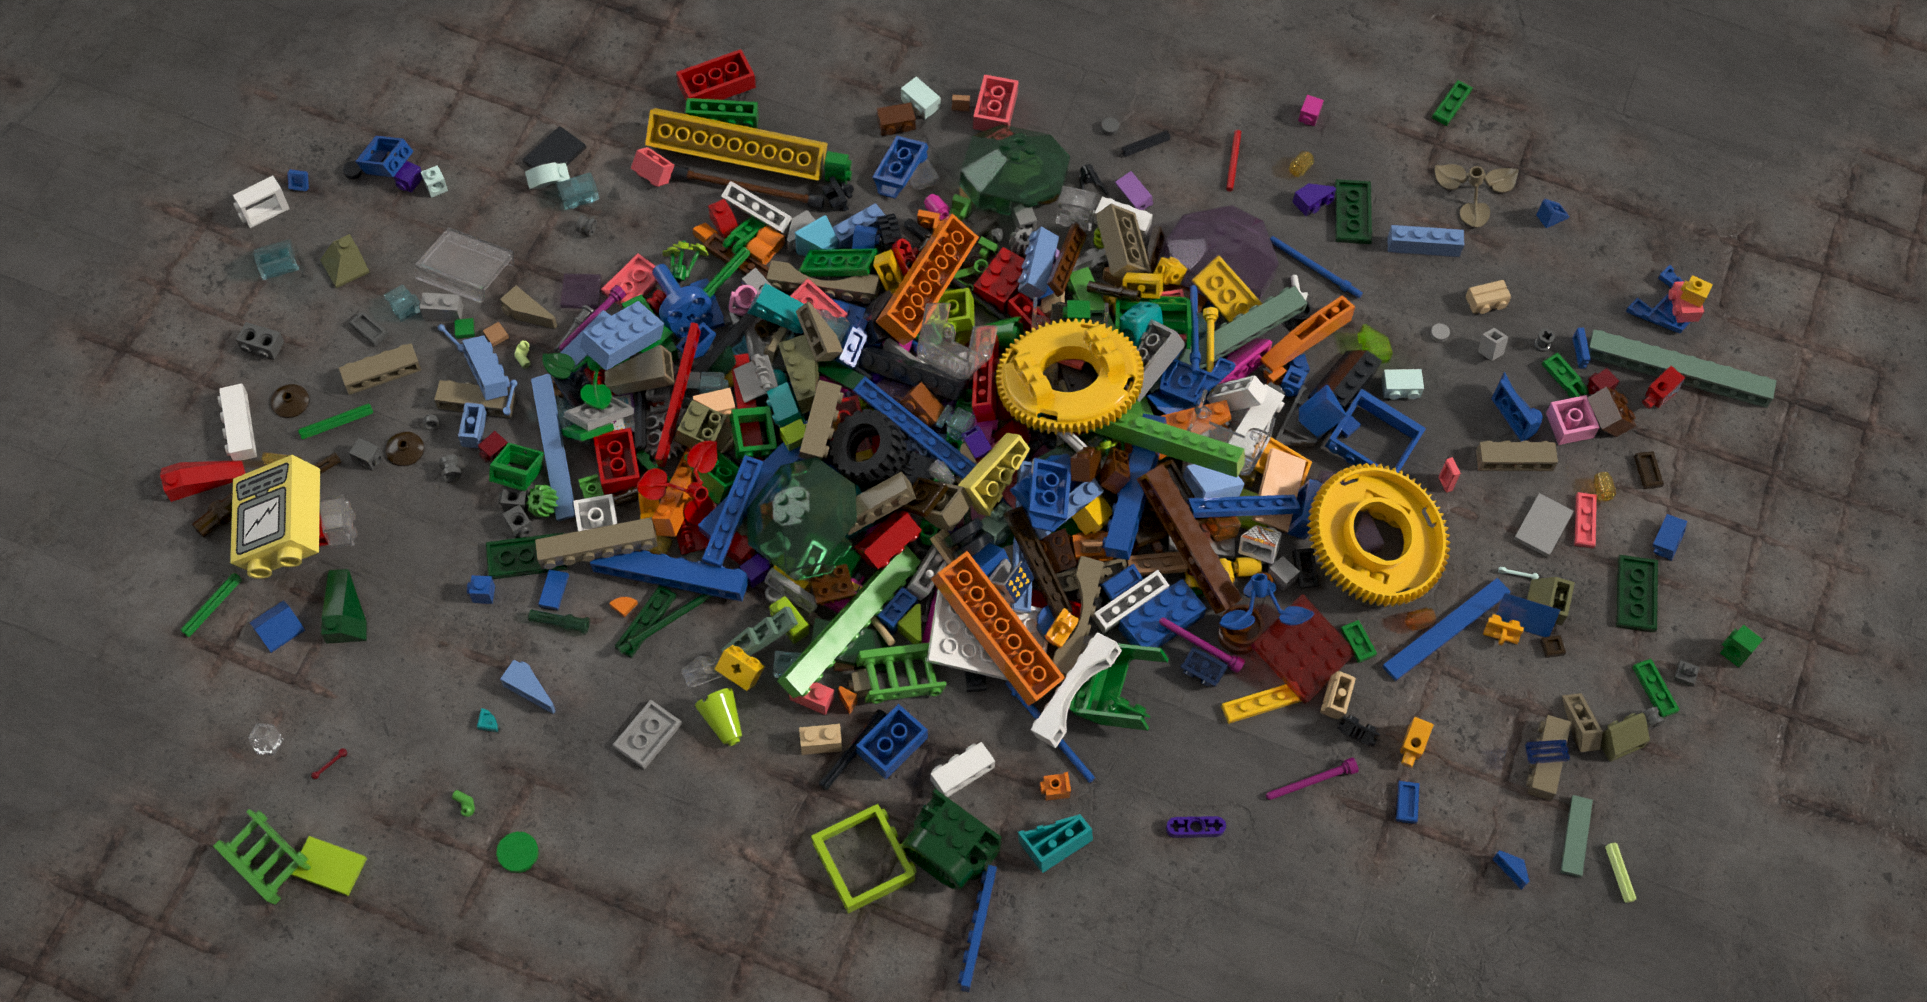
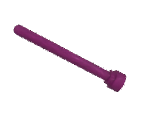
M615 285L610 290L609 297L560 344V351L579 335L603 310L606 311L614 302L621 301L626 296L625 291L620 286Z
M1160 618V625L1226 662L1230 667L1229 669L1233 672L1238 673L1245 662L1243 658L1239 656L1231 657L1166 618Z
M1353 757L1344 760L1341 766L1270 791L1266 794V798L1272 800L1343 773L1350 775L1358 773L1357 762Z

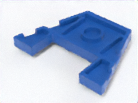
M1671 265L1658 277L1670 288H1672L1674 282L1683 281L1680 276H1676ZM1668 294L1653 309L1637 297L1626 310L1629 314L1677 333H1681L1691 323H1677L1676 316L1672 312V300L1669 299Z
M1182 349L1163 372L1160 393L1195 406L1235 369L1236 365L1234 362L1220 357L1211 373L1199 368V374L1194 375L1192 374V365L1178 360L1183 351Z

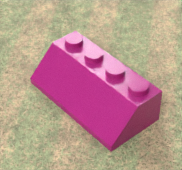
M1255 338L1241 346L1236 352H1231L1226 360L1234 362L1236 367L1220 383L1245 378L1263 365L1260 359L1271 349L1272 341Z

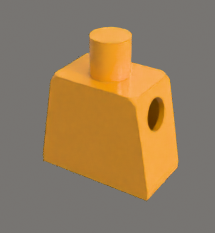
M1417 717L1413 718L1400 749V753L1404 754L1401 764L1413 767L1415 759H1420L1434 724Z

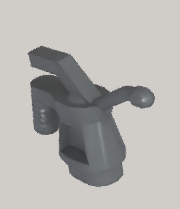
M675 384L646 390L647 401H652V403L665 401V405L653 407L654 415L668 412Z

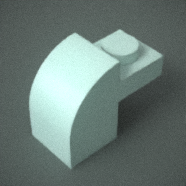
M548 163L525 172L529 189L544 188L551 184L570 181L566 163Z

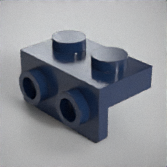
M1194 646L1181 665V668L1184 669V674L1192 678L1196 675L1202 679L1200 681L1202 684L1210 688L1212 685L1217 686L1228 667L1227 664Z

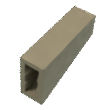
M658 345L605 371V385L616 395L675 384L672 355L662 345Z

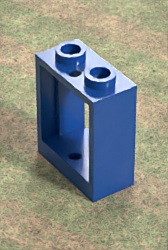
M375 136L355 162L365 174L394 177L413 153V150L403 138ZM387 152H391L383 163L380 162Z
M1309 479L1299 489L1297 501L1301 509L1299 514L1292 515L1287 534L1304 540L1310 535L1308 531L1312 528L1307 526L1311 522L1308 519L1311 515L1309 510L1313 508L1311 503L1315 501L1313 498L1317 495L1316 492L1323 485L1320 481Z

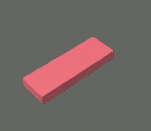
M1580 492L1576 494L1574 546L1595 547L1597 495Z

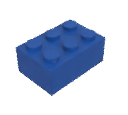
M898 704L856 745V751L866 763L886 780L928 739V729Z

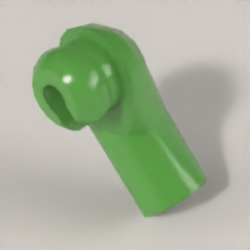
M456 790L452 795V799L461 803V814L465 817L472 816L475 811L473 798Z

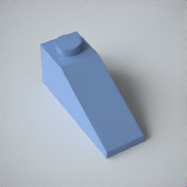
M513 660L500 678L503 687L554 714L556 711L554 705L532 672L531 667L523 661L519 663Z

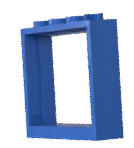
M1361 389L1347 410V416L1340 421L1325 447L1330 452L1338 454L1346 462L1355 466L1358 464L1363 466L1366 463L1370 466L1374 463L1336 439L1358 405L1412 438L1394 467L1398 473L1426 428Z

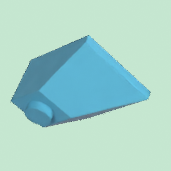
M826 215L795 232L796 253L798 255L806 256L809 250L838 249V239Z

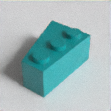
M765 283L756 294L747 313L790 329L794 333L802 334L804 332L796 314V310L803 306L804 303Z
M1079 814L1055 821L1054 824L1037 826L1036 829L1026 832L1024 830L1019 831L1018 839L1022 848L1039 870L1044 873L1093 841V832L1089 824Z

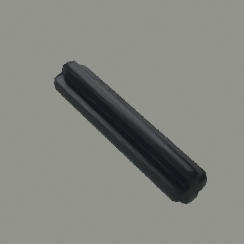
M1165 130L1123 146L1121 152L1124 157L1169 141L1170 134Z

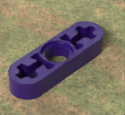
M1218 816L1173 817L1169 819L1166 825L1167 834L1173 838L1220 837L1226 829V822ZM1193 822H1197L1201 825L1202 830L1194 832L1191 830L1190 825ZM1205 822L1208 823V824H1207V827H1208L1207 832H1205V828H1206ZM1173 823H1176L1177 827H1184V824L1187 823V832H1184L1185 828H1179L1178 831L1175 832L1174 828L1170 827L1173 826ZM1214 823L1221 826L1219 831H1215V828L1212 827Z

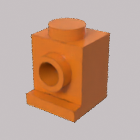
M1068 772L1043 776V782H1040L1041 794H1045L1046 801L1070 798L1071 788ZM1052 784H1059V786L1054 787Z

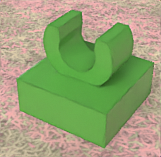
M981 237L978 242L981 247L979 255L986 260L990 253L997 255L1000 250L997 244L984 237Z

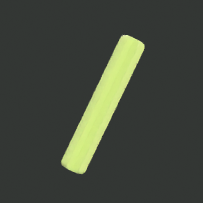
M1610 843L1606 846V851L1624 902H1633L1636 900V896L1617 843Z

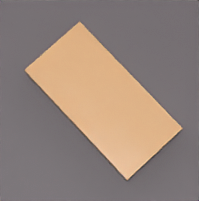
M1271 448L1258 496L1295 495L1297 499L1306 460ZM1293 514L1255 515L1252 517V520L1286 533L1289 530Z

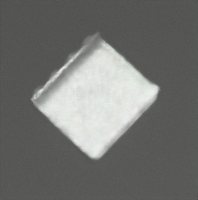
M448 227L415 264V279L482 303L485 300V290L505 266H514V251Z

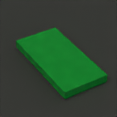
M877 249L809 250L799 272L808 277L868 276L873 267L874 258L879 253Z

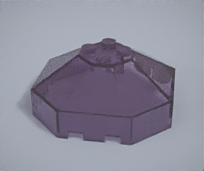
M1233 205L1182 215L1166 239L1163 252L1165 258H1176L1188 269L1181 285L1189 289L1190 286L1194 285L1191 280L1219 255L1259 300L1275 277L1279 265L1264 221ZM1197 288V293L1204 296V294Z

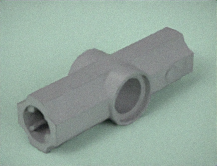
M1091 248L1086 251L1083 256L1078 257L1073 271L1089 267L1092 272L1102 270L1106 264H1109L1105 255V248L1099 250Z

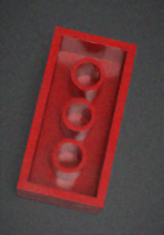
M741 49L676 72L678 86L686 102L687 98L723 100L756 88L755 74Z

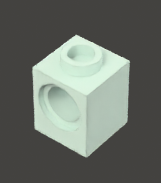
M438 165L421 172L424 184L431 198L448 191L445 179Z

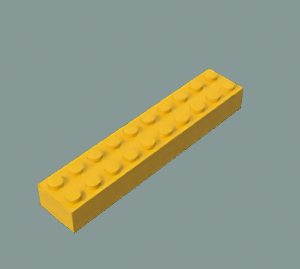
M657 108L650 110L645 141L646 146L813 180L822 178L828 145L825 142Z

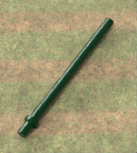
M701 594L632 639H626L627 642L617 647L620 654H623L629 649L633 650L637 644L713 596Z

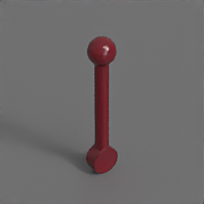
M344 748L340 749L338 755L318 771L312 772L311 777L318 779L319 775L340 757H346L347 750Z

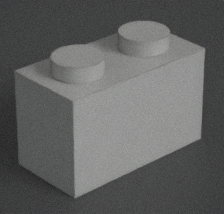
M422 293L420 311L424 320L455 322L454 320L462 318L463 303L458 294Z

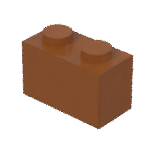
M922 382L913 387L900 401L905 409L928 427L936 423L946 411L945 407Z

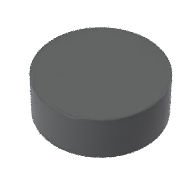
M1115 118L1104 119L1101 125L1102 132L1109 136L1115 135L1119 130V122Z

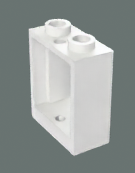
M274 176L233 195L236 201L233 205L238 212L239 218L242 223L246 222L250 228L290 209ZM272 194H273V196H274L273 198H271V199H269V200H267V201H265V202H263V203H261V204H259V205H257V206H254V207H252V208H250V209H248V210L245 209L246 207H248V206H250V205H252V204H254V203H256V202H258V201H260V200H262V199H264V198H266V197H268V196H270V195H272Z

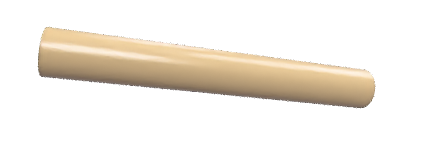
M873 615L870 619L873 626L889 646L894 645V638L880 620Z

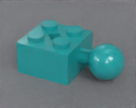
M773 369L778 386L767 391L769 399L766 401L770 409H773L774 414L772 417L775 424L782 428L799 419L804 423L806 417L804 413H801L796 395L788 384L787 376L781 370Z

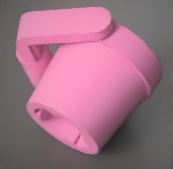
M742 285L735 292L732 291L728 306L729 311L744 316L758 293L757 290L751 285Z

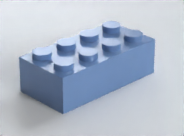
M637 301L585 330L582 335L580 348L603 369L608 370L660 340L664 323Z

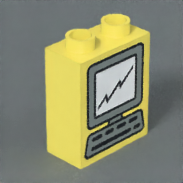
M290 455L233 479L231 564L247 570V575L252 578L262 579L270 577L275 569L283 566H299L302 563V559L319 553L320 468L294 455Z

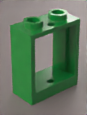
M770 406L732 409L729 418L736 458L744 459L746 455L752 458L761 457L767 459L777 449ZM765 421L769 444L743 447L739 423Z
M508 442L490 464L489 481L526 491L543 469L544 452ZM512 462L529 468L526 471L508 466V464Z

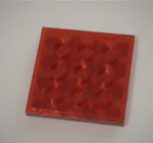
M1302 594L1290 606L1311 610L1314 612L1313 617L1298 625L1283 624L1278 617L1250 646L1295 695L1306 704L1330 680L1331 675L1339 671L1355 653L1351 645Z

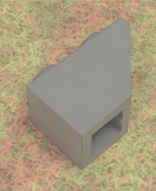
M808 210L792 218L787 238L789 252L796 249L795 232L815 221Z

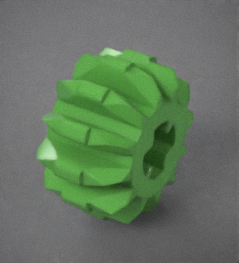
M535 485V488L530 489L531 494L527 496L529 499L526 503L529 506L528 511L537 517H549L550 513H555L554 507L558 506L556 501L559 499L556 496L557 491L548 485Z

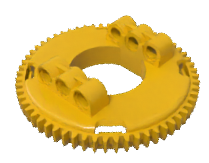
M1075 318L1074 322H1070V319H1067V322H1063L1060 319L1059 323L1052 321L1051 325L1046 322L1045 327L1038 325L1039 329L1032 328L1031 333L1025 331L1026 336L1019 335L1020 340L1014 339L1015 344L1010 343V349L1006 348V353H1003L1002 359H999L1000 364L997 365L998 370H996V384L1003 406L1006 407L1011 416H1015L1017 421L1020 420L1021 424L1026 423L1028 428L1033 425L1034 430L1040 428L1041 433L1047 430L1048 434L1053 431L1055 435L1058 432H1062L1063 436L1065 433H1070L1072 436L1073 432H1078L1080 435L1081 431L1088 433V430L1092 429L1095 432L1096 427L1102 429L1104 424L1109 426L1110 421L1115 423L1116 417L1121 419L1122 414H1126L1127 409H1131V406L1139 398L1141 388H1143L1144 367L1137 347L1133 346V341H1129L1128 336L1124 337L1123 332L1118 334V329L1112 331V326L1106 328V324H1099V321L1092 324V320L1085 323L1084 319L1078 322L1077 318ZM1079 359L1092 364L1099 376L1087 388L1075 392H1060L1051 388L1043 372L1050 365L1058 361ZM1133 377L1134 383L1130 381L1127 391L1124 390L1128 378ZM1045 413L1057 416V422L1056 420L1044 417L1037 418V414Z
M1368 463L1363 466L1358 464L1356 467L1353 465L1340 470L1320 487L1321 489L1316 492L1317 495L1313 498L1315 501L1311 503L1313 508L1309 510L1311 515L1308 519L1311 522L1307 526L1312 529L1308 531V534L1313 535L1309 538V541L1314 542L1311 548L1317 550L1313 555H1319L1320 557L1317 562L1323 563L1320 568L1328 570L1325 575L1331 574L1330 581L1335 579L1338 581L1336 587L1343 585V592L1348 589L1349 596L1355 593V599L1357 600L1362 597V602L1369 599L1370 605L1376 601L1377 606L1382 603L1384 607L1389 604L1391 607L1396 604L1400 606L1403 603L1413 602L1425 595L1441 578L1442 573L1445 571L1444 567L1448 564L1446 560L1449 558L1447 553L1450 551V548L1447 546L1451 542L1446 539L1450 535L1445 533L1449 528L1444 527L1446 520L1441 518L1444 513H1439L1440 507L1435 506L1437 500L1432 501L1430 498L1432 494H1426L1427 488L1422 489L1420 487L1421 483H1415V478L1410 480L1409 474L1403 476L1402 470L1397 473L1396 468L1390 470L1389 465L1383 468L1382 464L1376 467L1375 463H1372L1370 466ZM1357 478L1356 482L1347 484L1345 486L1340 483L1343 480L1344 482H1347L1349 480ZM1425 507L1427 508L1426 512L1431 520V523L1435 524V527L1433 528L1428 526V523L1422 513V509H1424ZM1358 511L1368 512V514L1378 520H1385L1392 527L1401 528L1404 537V548L1398 559L1385 561L1361 548L1354 534V519ZM1407 588H1410V589L1407 590V591L1399 592V591L1405 590V589H1407Z

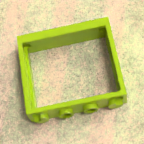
M878 804L811 836L812 844L848 914L915 881L916 868L912 861L908 862L902 844L899 845L896 839L898 834L894 826H889L887 822L889 817L885 809H880ZM876 816L905 873L852 899L823 841Z

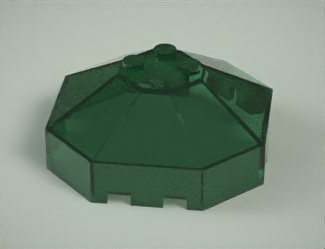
M1001 124L972 136L961 168L959 186L978 209L986 210L987 206L996 208L997 213L1009 215L1012 211L1013 202L1023 204L1024 208H1031L1037 205L1039 201L1044 202L1054 199L1056 194H1061L1068 175L1070 156L1051 134Z
M817 457L781 465L747 508L748 545L795 581L832 573L836 568L834 564L839 557H844L852 547V543L845 536L857 523L855 484Z

